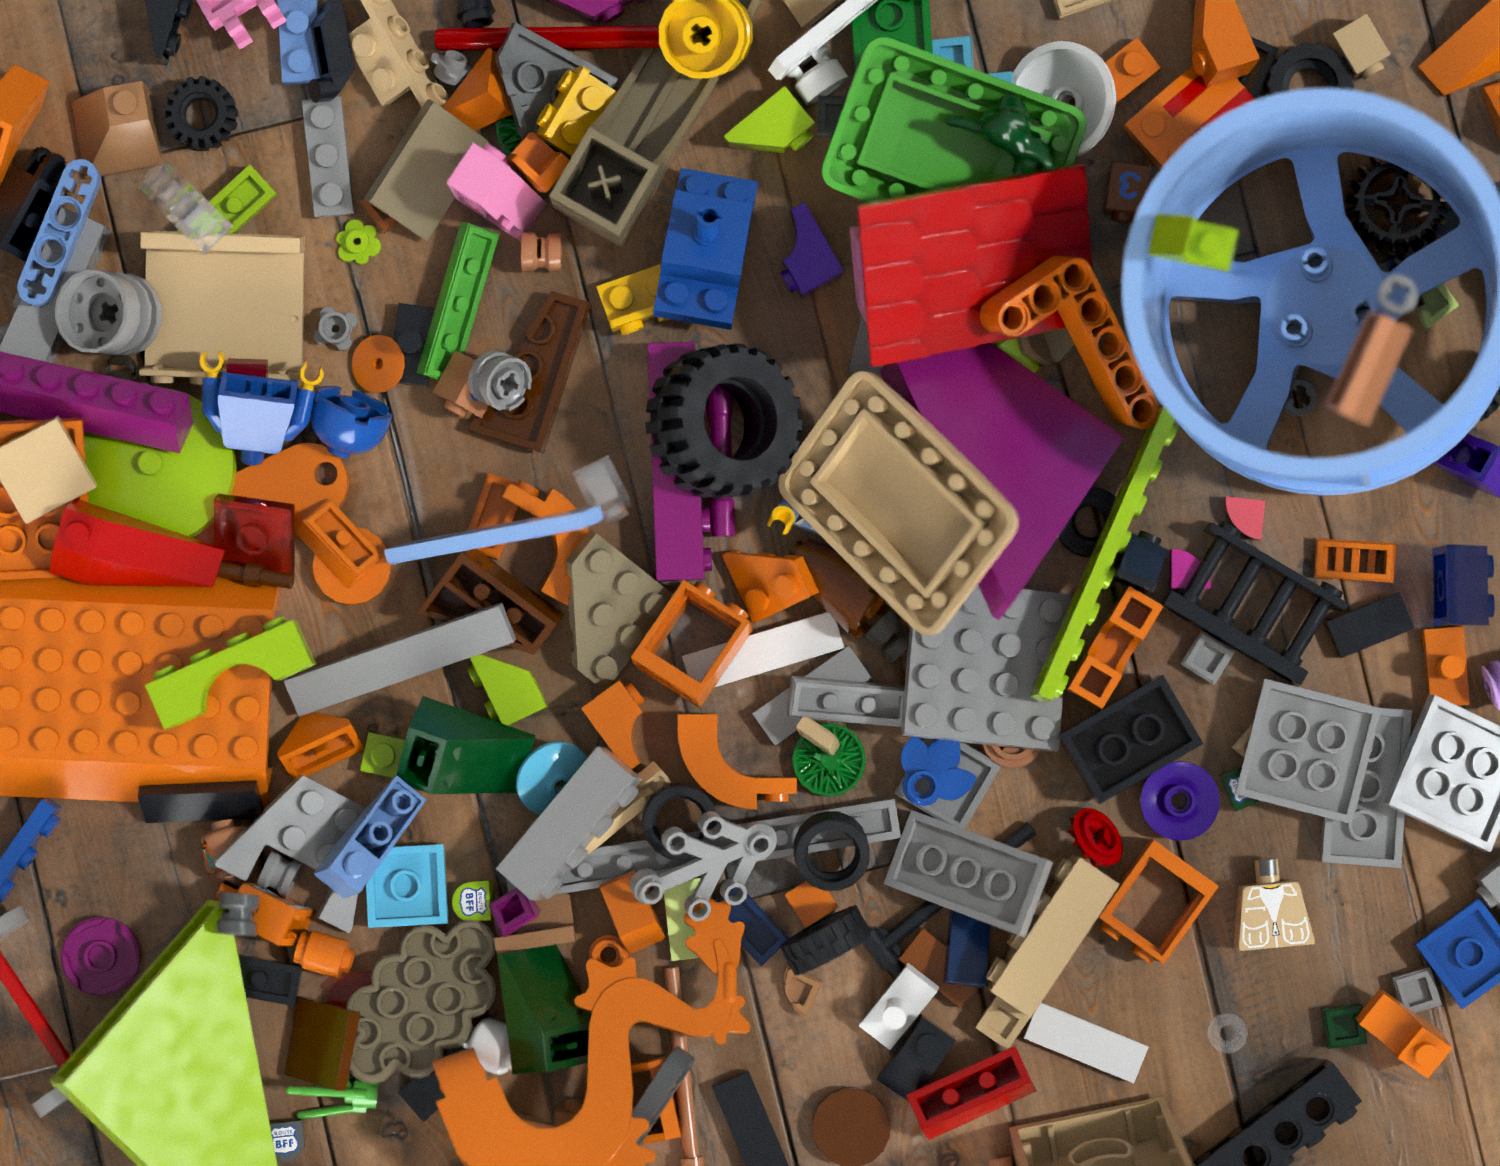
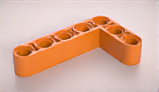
M1055 255L983 304L980 310L982 326L991 333L1008 336H1018L1058 310L1111 418L1120 425L1139 429L1149 428L1156 422L1160 409L1158 401L1141 371L1137 359L1091 266L1086 260ZM1069 267L1070 276L1068 281L1065 282V271ZM1038 288L1039 298L1037 302L1034 303L1033 295L1035 289ZM1086 301L1087 309L1082 316V305ZM1007 309L1008 319L1003 325L1002 314ZM1103 336V345L1099 350V339ZM1119 369V370H1120V378H1119L1118 382L1116 383V381H1115V375H1116V373H1117V370ZM1136 403V412L1134 415H1132L1133 405Z

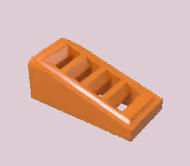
M1316 538L1314 578L1395 583L1398 543ZM1329 547H1336L1335 571H1327ZM1345 548H1352L1351 572H1343ZM1361 549L1368 550L1367 573H1360ZM1377 550L1385 551L1383 574H1376Z

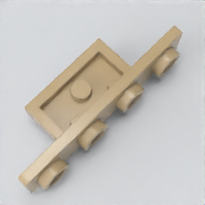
M360 0L370 18L348 34L352 55L381 106L391 104L411 89L421 108L427 99L443 107L449 99L448 94L438 84L429 68V61L426 55L417 47L410 34L408 23L399 15L392 1Z

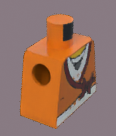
M225 880L216 895L217 901H219L220 893L260 896L258 911L253 912L254 921L257 924L256 934L279 946H297L301 933L307 932L316 912L315 909L289 897L284 898L278 895V892L268 887L262 888L257 883L244 882L240 887Z

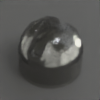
M113 355L105 364V375L129 381H134L137 377V364L128 355ZM129 365L130 372H111L110 370L111 366Z

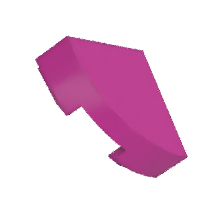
M1170 549V589L1186 588L1201 563L1195 556L1183 550ZM1210 579L1204 589H1211Z

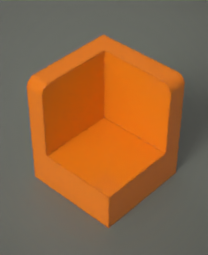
M529 132L505 159L539 192H547L560 178L570 161L562 152H555L534 132Z

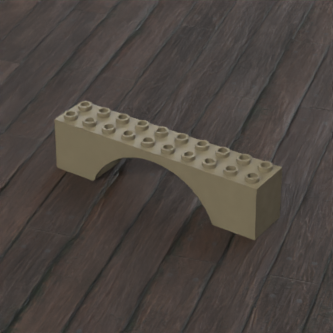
M738 0L746 8L752 22L765 0ZM704 27L702 29V37L706 41H711L708 37L712 34L711 28ZM645 48L614 98L597 120L589 126L549 195L554 209L623 248L722 75L713 78H691L677 72L666 61L661 48Z

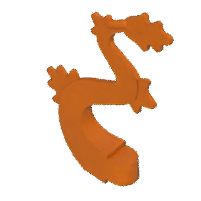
M710 896L708 902L711 905V912L706 919L694 921L687 913L684 915L685 923L695 931L693 936L686 939L685 946L696 954L712 973L718 976L715 997L705 1008L694 1009L658 984L644 978H637L636 962L632 957L626 958L623 964L618 967H609L595 959L587 960L585 966L589 979V988L584 994L578 995L574 999L576 1007L592 1012L589 1023L587 1093L582 1109L572 1121L557 1128L539 1129L523 1122L509 1107L497 1077L487 1081L486 1071L480 1064L474 1047L431 1061L440 1082V1089L446 1097L436 1101V1104L461 1163L464 1166H645L648 1163H654L656 1160L655 1152L637 1144V1140L648 1131L649 1122L643 1118L632 1117L633 1086L628 1038L629 1031L634 1024L645 1022L689 1037L706 1038L713 1036L715 1042L719 1045L726 1042L728 1033L746 1034L750 1032L749 1022L739 1012L745 1005V999L742 996H737L736 969L740 962L741 939L744 934L745 925L740 921L731 923L728 920L731 905L725 900L720 902L714 901ZM703 903L696 904L692 912L699 911Z

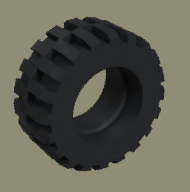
M737 343L703 348L681 355L678 361L669 363L663 369L665 377L656 379L651 388L652 392L656 395L654 398L648 399L646 412L651 413L650 422L645 423L646 435H652L654 444L649 445L653 457L659 456L662 460L659 468L666 476L674 475V484L682 490H691L695 496L702 498L713 497L714 499L749 495L760 492L761 488L772 486L778 481V474H785L792 465V460L789 459V456L797 453L800 446V441L796 440L797 433L803 432V420H798L797 409H802L799 397L794 398L791 389L795 388L791 378L789 376L783 377L780 373L783 370L782 366L775 359L766 360L767 355L765 352L757 348L748 349L745 344ZM716 385L723 387L734 396L743 413V439L739 449L731 458L723 455L714 447L704 425L705 404L709 394Z

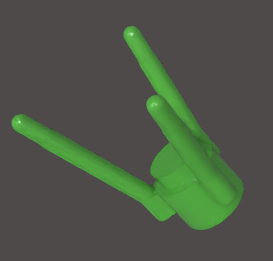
M355 1077V1079H348L346 1091H337L326 1087L288 1086L286 1093L305 1096L345 1097V1103H352L299 1111L296 1114L298 1119L351 1112L366 1113L367 1108L376 1109L379 1083H364Z

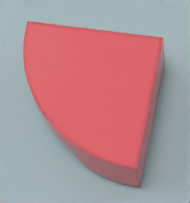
M1224 497L1225 511L1234 527L1248 538L1261 540L1265 501Z

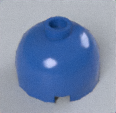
M323 386L317 390L311 413L313 431L321 442L328 445L327 450L331 454L348 458L351 453L362 454L368 452L382 442L393 416L388 414L390 408L387 405L362 392L354 390L351 397L340 395L342 387Z

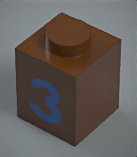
M1113 161L1108 169L1102 213L1110 214L1111 220L1114 222L1133 224L1139 206L1149 189L1152 167Z

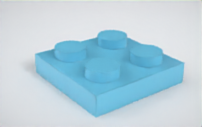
M445 844L393 846L366 884L368 928L449 923Z

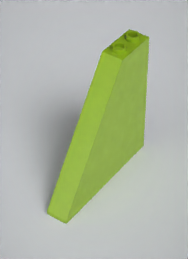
M217 900L206 901L50 1080L68 1100L138 1166H278L235 936L216 933L217 921L221 918L224 911L219 906V901Z

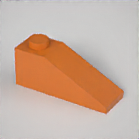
M1195 0L1192 63L1196 73L1202 75L1206 87L1248 75L1260 60L1235 0Z

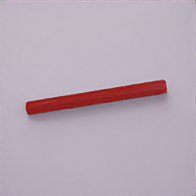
M659 26L525 27L563 49L661 48L659 45ZM438 28L434 36L435 47L440 51L487 50L488 47L492 50H499L509 28Z

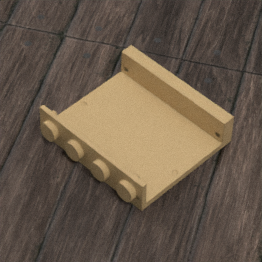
M154 230L141 232L140 248H146L145 280L158 293L162 306V321L155 340L145 349V367L139 369V375L150 376V382L174 383V377H190V384L203 385V378H207V372L200 366V356L203 352L207 351V363L211 367H217L219 364L218 353L222 350L226 355V362L228 358L268 359V378L290 381L301 379L299 368L303 364L305 236ZM226 364L219 370L218 378L222 377V372H226Z

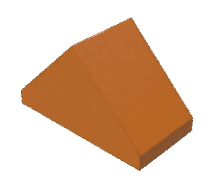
M489 47L442 107L474 131L512 114L495 62L497 53Z
M636 869L599 885L619 937L630 954L666 939L652 905L640 903L630 890V880L636 873Z

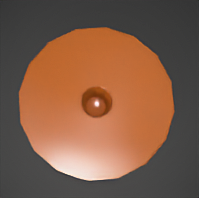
M381 334L372 335L362 340L354 350L351 361L352 373L357 383L366 391L373 393H383L394 388L401 380L405 369L404 353L398 343L391 337Z

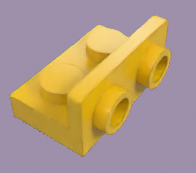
M584 66L574 67L573 71L568 69L563 74L556 87L560 91L553 105L548 103L544 107L536 122L540 125L536 134L543 141L570 158L573 156L589 126L597 120L617 93V91L590 75V70Z
M661 264L596 286L612 332L620 330L622 335H627L643 329L644 325L642 322L654 318L653 310L660 279ZM657 317L659 322L670 320L666 318Z

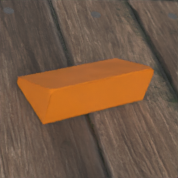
M328 499L306 517L296 529V534L347 588L353 586L383 557L381 552L331 499Z

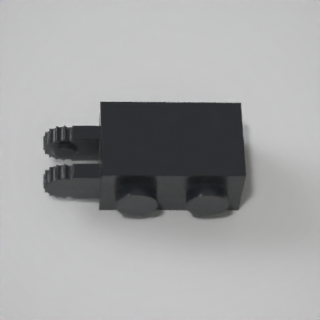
M42 146L30 152L31 156H28L21 169L15 166L12 167L0 189V249L26 262L67 163L62 155L54 152L52 154L49 149Z

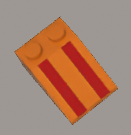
M1192 65L1124 125L1122 130L1156 168L1161 171L1167 161L1181 146L1202 128L1225 113L1256 99L1237 78L1206 87L1202 75H1198Z

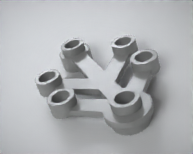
M714 811L706 812L698 821V827L701 832L710 839L724 836L735 842L720 848L688 836L678 827H671L662 835V844L668 852L674 855L685 852L699 858L660 875L652 869L639 870L630 880V890L640 903L654 904L662 898L664 891L702 875L693 895H690L684 903V909L689 917L694 921H702L711 912V905L708 900L727 863L737 859L739 860L731 878L725 880L720 887V894L730 905H739L746 899L747 889L744 884L756 861L767 858L774 851L777 844L776 832L765 822L754 821L742 827L722 819ZM717 820V824L713 829H706L708 823ZM681 836L679 843L670 845L674 837ZM764 838L759 845L754 847L756 840ZM655 886L650 893L645 894L648 887ZM739 887L735 895L728 896L732 888ZM703 903L699 911L692 912L696 904Z

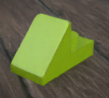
M1157 214L1148 255L1230 272L1239 231L1238 229L1199 222L1195 216Z

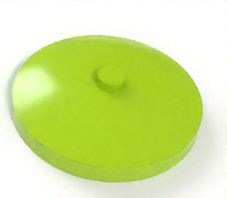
M188 394L193 425L180 453L86 432L84 436L86 465L97 483V487L89 491V503L189 537H194L208 528L218 518L229 501L236 476L235 449L227 448L223 445L222 433L214 430L203 413L202 402Z

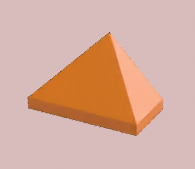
M311 712L299 718L277 754L289 776L294 780L299 774L307 777L365 750V747L349 719Z

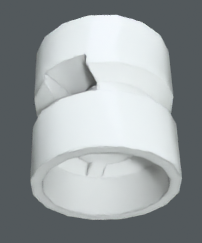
M827 43L786 75L788 78H795L797 80L795 89L806 106L818 102L819 96L829 95L849 78L837 59H829L830 48ZM815 59L818 64L806 72L804 66Z

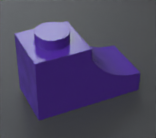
M805 202L791 209L790 216L796 229V243L791 255L783 259L785 270L780 272L791 293L798 291L801 298L839 278L844 272Z
M1467 434L1455 447L1439 460L1432 463L1465 481L1470 486L1500 498L1499 446Z

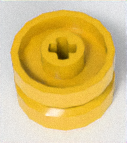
M674 0L664 11L659 24V45L666 61L677 72L691 78H713L736 69L747 57L753 42L752 21L746 8L738 0ZM704 27L711 28L712 34L708 36L711 41L703 39L702 29Z

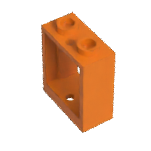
M683 580L631 656V660L635 668L698 708H701L751 634L752 627L747 619L748 613L731 602L725 606L714 599L716 594L704 584L696 582L693 586ZM689 603L734 630V633L701 682L696 681L655 655Z
M1149 839L1118 882L1120 885L1098 916L1103 921L1099 928L1117 941L1120 940L1122 935L1135 944L1131 951L1150 965L1154 959L1164 964L1219 886L1157 841ZM1150 859L1197 891L1158 947L1111 915Z

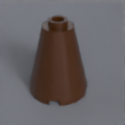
M809 538L804 543L798 541L790 550L788 555L803 556L819 591L813 597L853 638H861L872 626L866 623V621L875 614L880 617L888 603L831 545Z

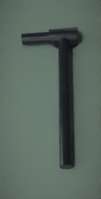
M1026 822L1001 841V843L1018 849L1037 833ZM926 901L889 931L876 926L870 928L869 930L872 934L862 944L881 969L887 970L891 977L895 979L904 968L898 960L900 958L898 943L944 907Z

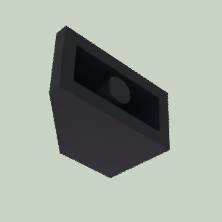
M1142 530L1139 531L1138 536L1131 534L1127 547L1122 554L1119 553L1114 564L1116 571L1112 580L1125 586H1131L1143 594L1153 592L1168 549L1159 546L1162 539Z
M920 1014L876 1079L909 1102L906 1095L920 1089L927 1082L956 1039L946 1030Z

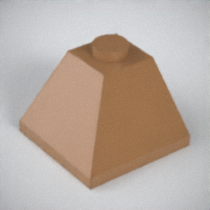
M143 81L104 87L71 101L81 158L94 164L100 171L101 177L164 165L150 88ZM84 168L85 179H92L87 175L88 168Z

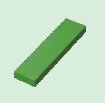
M460 223L416 373L439 380L454 351L465 354L499 234L470 223Z

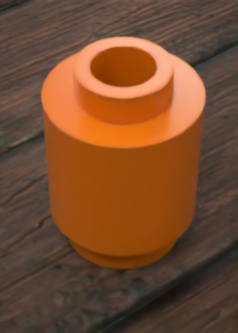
M313 930L311 934L301 933L295 949L293 962L302 964V969L339 979L342 972L347 974L350 972L355 951L349 949L350 941Z

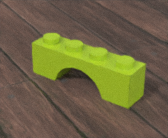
M285 616L279 617L262 625L265 632L250 638L248 632L226 641L228 648L213 654L211 649H207L189 658L191 665L177 671L175 665H171L153 673L152 676L155 681L146 684L145 687L163 728L172 729L206 714L207 697L213 682L222 672L233 666L250 664L261 668L274 680H282L316 665L298 621L290 620L287 622Z

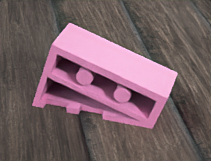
M473 143L447 181V185L457 201L521 242L522 232H529L547 203L507 165L509 162L505 160L506 156L487 143L483 148Z

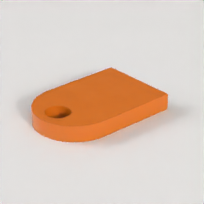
M316 443L296 444L265 458L260 465H250L236 472L235 483L229 501L252 550L256 552L296 533V529L301 522L328 499H331L340 508L347 497L349 489L348 472L339 456L331 454L327 447ZM324 463H331L337 469V478L330 485H321L316 479V471Z

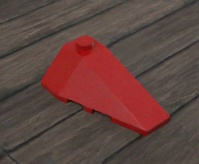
M75 498L65 507L53 545L49 573L88 586L213 587L226 549Z

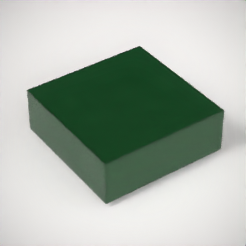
M1362 1004L1321 1008L1326 1048L1332 1049L1368 1044L1366 1029L1359 1025L1355 1019L1363 1009Z

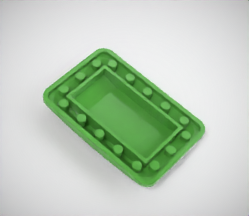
M877 37L868 42L863 50L823 159L821 174L829 187L867 202H876L1013 176L1014 160L1013 156L989 142L982 134L952 127L945 123L948 117L960 115L979 120L987 110L997 105L1001 97L1005 95H1013L1022 99L1031 118L1030 129L1040 133L1048 142L1054 154L1052 160L1055 168L1074 164L1087 123L1082 111L1075 106L892 38Z

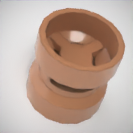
M522 232V272H534L537 268H546L549 272H562V233H549L547 236H537L534 232ZM539 246H541V258H539Z

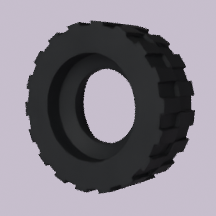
M1301 43L1297 47L1292 46L1273 62L1263 84L1265 85L1263 95L1267 97L1277 93L1288 92L1291 78L1296 72L1303 69H1313L1320 72L1326 79L1328 88L1354 90V83H1352L1353 74L1351 69H1348L1345 58L1343 56L1340 57L1335 49L1324 47L1321 43Z
M857 905L831 914L803 929L780 945V949L794 975L797 976L840 957L863 943L872 933Z

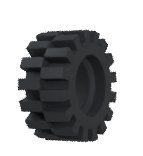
M199 76V79H194L193 77L186 78L187 82L183 84L178 82L174 86L176 90L173 93H168L166 97L168 103L167 105L164 104L163 111L166 113L164 121L169 128V132L182 145H186L189 149L195 151L196 149L210 151V147L217 149L222 146V141L225 139L229 141L232 137L230 134L232 129L236 130L238 124L236 122L238 109L235 107V100L227 89L214 79L209 80L204 76ZM205 99L213 103L216 110L215 119L206 128H194L187 121V108L192 102Z

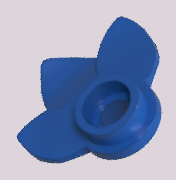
M911 737L907 741L901 752V764L906 773L902 787L905 797L911 803L918 806H927L934 803L938 798L953 801L964 796L974 786L977 777L967 770L957 768L960 762V743L957 741L937 740L927 747L918 737ZM921 778L926 779L930 784L929 790L924 794H920L915 790V783Z

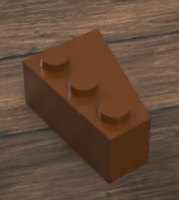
M478 549L465 550L458 555L416 613V615L424 618L431 617L446 622L502 602L517 638L513 643L506 646L532 655L538 651L564 616L562 612Z

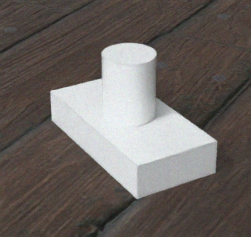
M907 963L861 1020L859 1027L891 1050L938 992L939 986Z

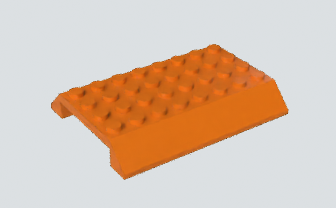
M217 576L213 587L88 586L63 577L0 580V796L139 802L138 791L140 786L257 781L264 808H266L270 804L272 768H268L272 677L261 668L250 664H241L225 670L215 679L209 690L207 713L172 729L163 728L145 685L155 681L152 674L161 669L175 665L178 671L191 665L189 658L207 649H211L213 654H216L228 648L226 641L246 632H248L250 638L265 632L262 625L274 620L275 611H279L280 587L264 584L260 588L244 585L241 580Z

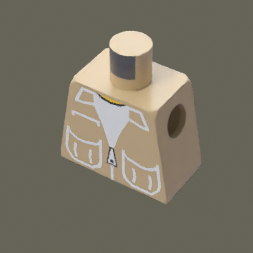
M1278 858L1254 860L1256 883L1238 885L1234 949L1246 951L1315 944L1299 882L1296 880L1280 881Z

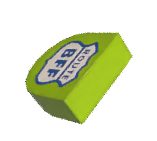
M493 881L468 882L459 886L452 898V906L456 915L464 921H495L489 908V904L494 901Z

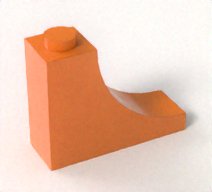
M15 64L0 80V186L20 143L41 112L50 82Z

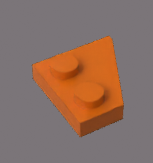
M735 549L722 555L753 624L819 593L803 556L785 555L778 557L774 553L764 552L747 554Z

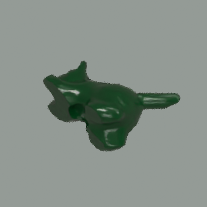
M1013 95L1002 96L998 104L987 110L979 120L960 115L948 117L945 121L949 126L982 134L989 142L1013 156V176L1042 171L1044 167L1048 170L1055 168L1052 160L1054 156L1052 149L1040 133L1030 129L1031 118L1029 111L1019 97Z

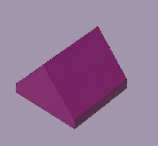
M517 887L489 904V908L503 937L508 936L534 920L541 912L534 900H530Z

